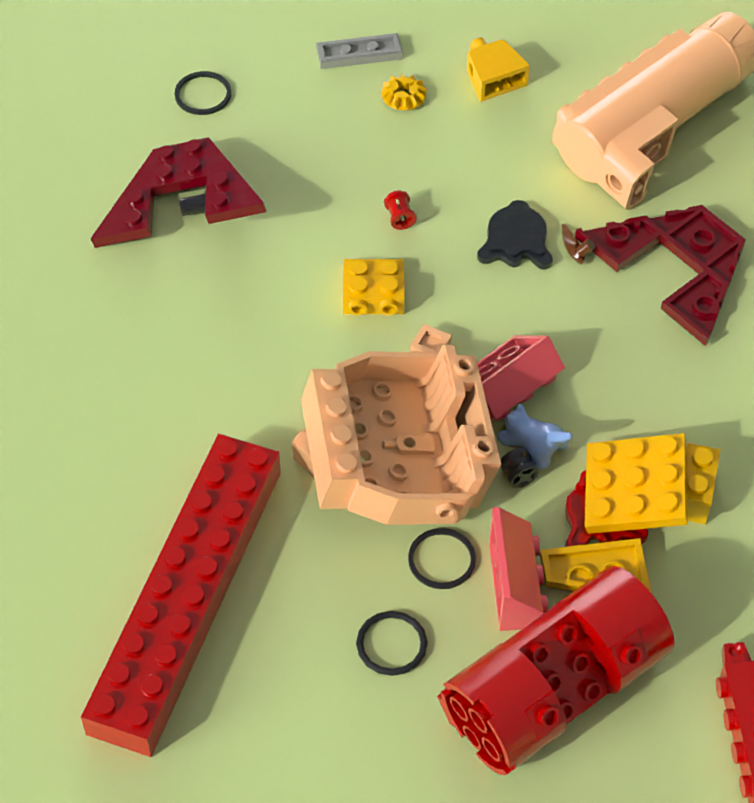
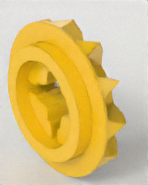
M401 74L399 78L391 76L389 81L384 82L381 94L383 101L389 107L406 111L415 109L423 104L426 99V88L423 85V80H416L414 75L404 77ZM399 88H400V89L402 88L403 90H408V89H409V94L406 93L405 91H400V92H399Z

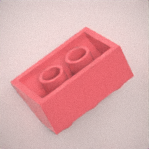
M514 335L477 362L490 419L498 421L505 418L511 412L510 409L531 399L536 389L552 383L556 379V374L565 368L549 336Z
M500 507L492 508L489 548L499 630H522L548 611L547 596L541 595L539 586L544 584L543 566L536 564L535 557L540 554L538 535H532L530 522Z

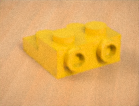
M343 259V314H404V259Z

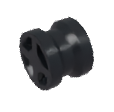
M524 447L515 448L501 458L500 468L503 472L508 473V481L513 488H520L530 484L540 473L536 463L530 461L531 455Z

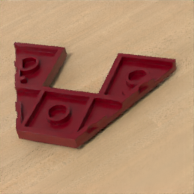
M209 137L193 139L188 142L165 145L153 149L94 232L91 241L94 247L97 248L152 236L154 196L206 185L205 217L208 224L267 212L261 198Z
M703 205L689 207L686 210L666 211L665 216L648 218L645 215L629 218L621 223L608 222L606 227L583 231L582 228H578L575 232V238L581 243L590 239L595 244V249L592 252L616 272H619L660 242L698 273L696 277L663 300L661 310L704 346L708 344L743 251L745 238Z

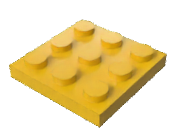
M684 433L587 443L585 528L588 534L688 525L687 440Z

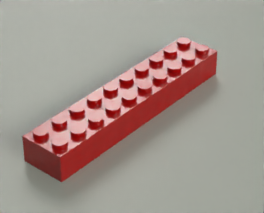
M218 433L81 715L87 736L152 757L281 474L279 451Z

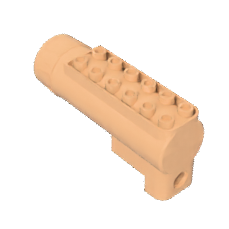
M722 12L697 26L689 34L680 28L671 35H665L653 48L645 49L637 59L632 62H626L618 72L611 77L606 76L603 78L599 85L592 90L584 91L572 104L564 105L556 116L558 119L552 133V143L559 149L564 162L573 173L587 182L598 183L626 210L632 209L644 200L647 191L646 186L649 176L652 175L654 165L668 156L676 128L725 93L735 89L744 79L754 73V29L742 17L731 12Z

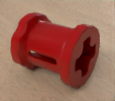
M401 190L389 193L384 199V206L391 214V226L396 230L407 229L414 225L417 220L415 212L411 210L409 205V194Z

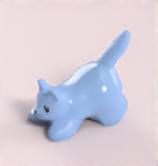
M520 404L516 410L510 412L505 417L504 423L507 430H502L498 433V440L503 445L509 447L526 448L531 455L530 461L536 463L539 469H544L550 466L553 453L557 450L563 451L567 449L569 440L572 439L573 435L570 432H564L557 424L545 423L530 418L524 406Z

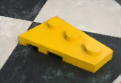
M640 538L540 550L539 556L543 566L545 586L574 591L605 568L618 566L634 575L651 592Z

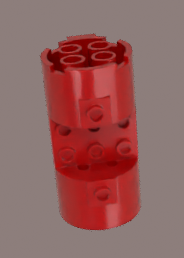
M609 566L553 605L549 611L507 641L500 643L443 684L445 689L441 691L437 698L449 723L456 728L462 738L466 736L470 743L479 750L476 752L478 758L497 774L507 775L563 734L569 722L608 693H618L669 655L675 645L674 634L665 612L646 586L625 569L618 566Z

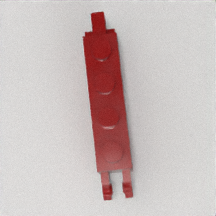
M744 642L727 643L722 648L723 668L720 677L716 678V692L719 699H724L726 708L723 712L724 725L727 731L732 732L734 740L731 744V753L734 763L740 765L742 776L739 778L741 795L743 798H748L749 803H754V660H751Z

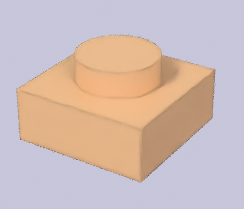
M423 324L410 345V352L418 351L438 354L443 345L451 344L452 335Z

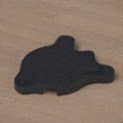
M512 201L508 206L498 210L490 218L487 231L488 239L477 252L478 261L483 264H489L500 260L511 267H517L520 265L521 259L526 258L539 269L545 270L550 268L553 263V257L545 246L547 235L545 220L538 212L530 208L525 201Z

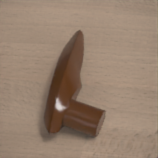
M562 224V238L567 252L577 263L583 264L585 256L595 249V244L590 239H587L580 245L578 239L573 236L566 224Z

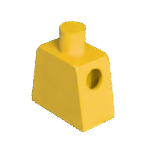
M479 37L471 42V50L468 52L467 72L480 102L528 86L530 65L505 40H497L487 44L482 37Z

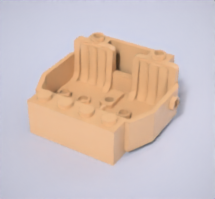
M443 345L438 354L418 351H368L337 363L335 369L311 370L301 403L320 509H348L350 512L386 525L456 524L466 517L470 508L479 507L501 466V460L475 356L457 355L454 345Z

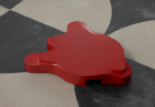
M584 470L580 474V480L575 485V489L567 496L565 514L566 520L571 527V532L566 540V547L586 545L593 539L603 543L640 538L641 544L646 542L648 538L647 529L587 533L585 528L586 470Z

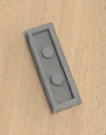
M398 33L316 43L321 69L401 60L403 56Z

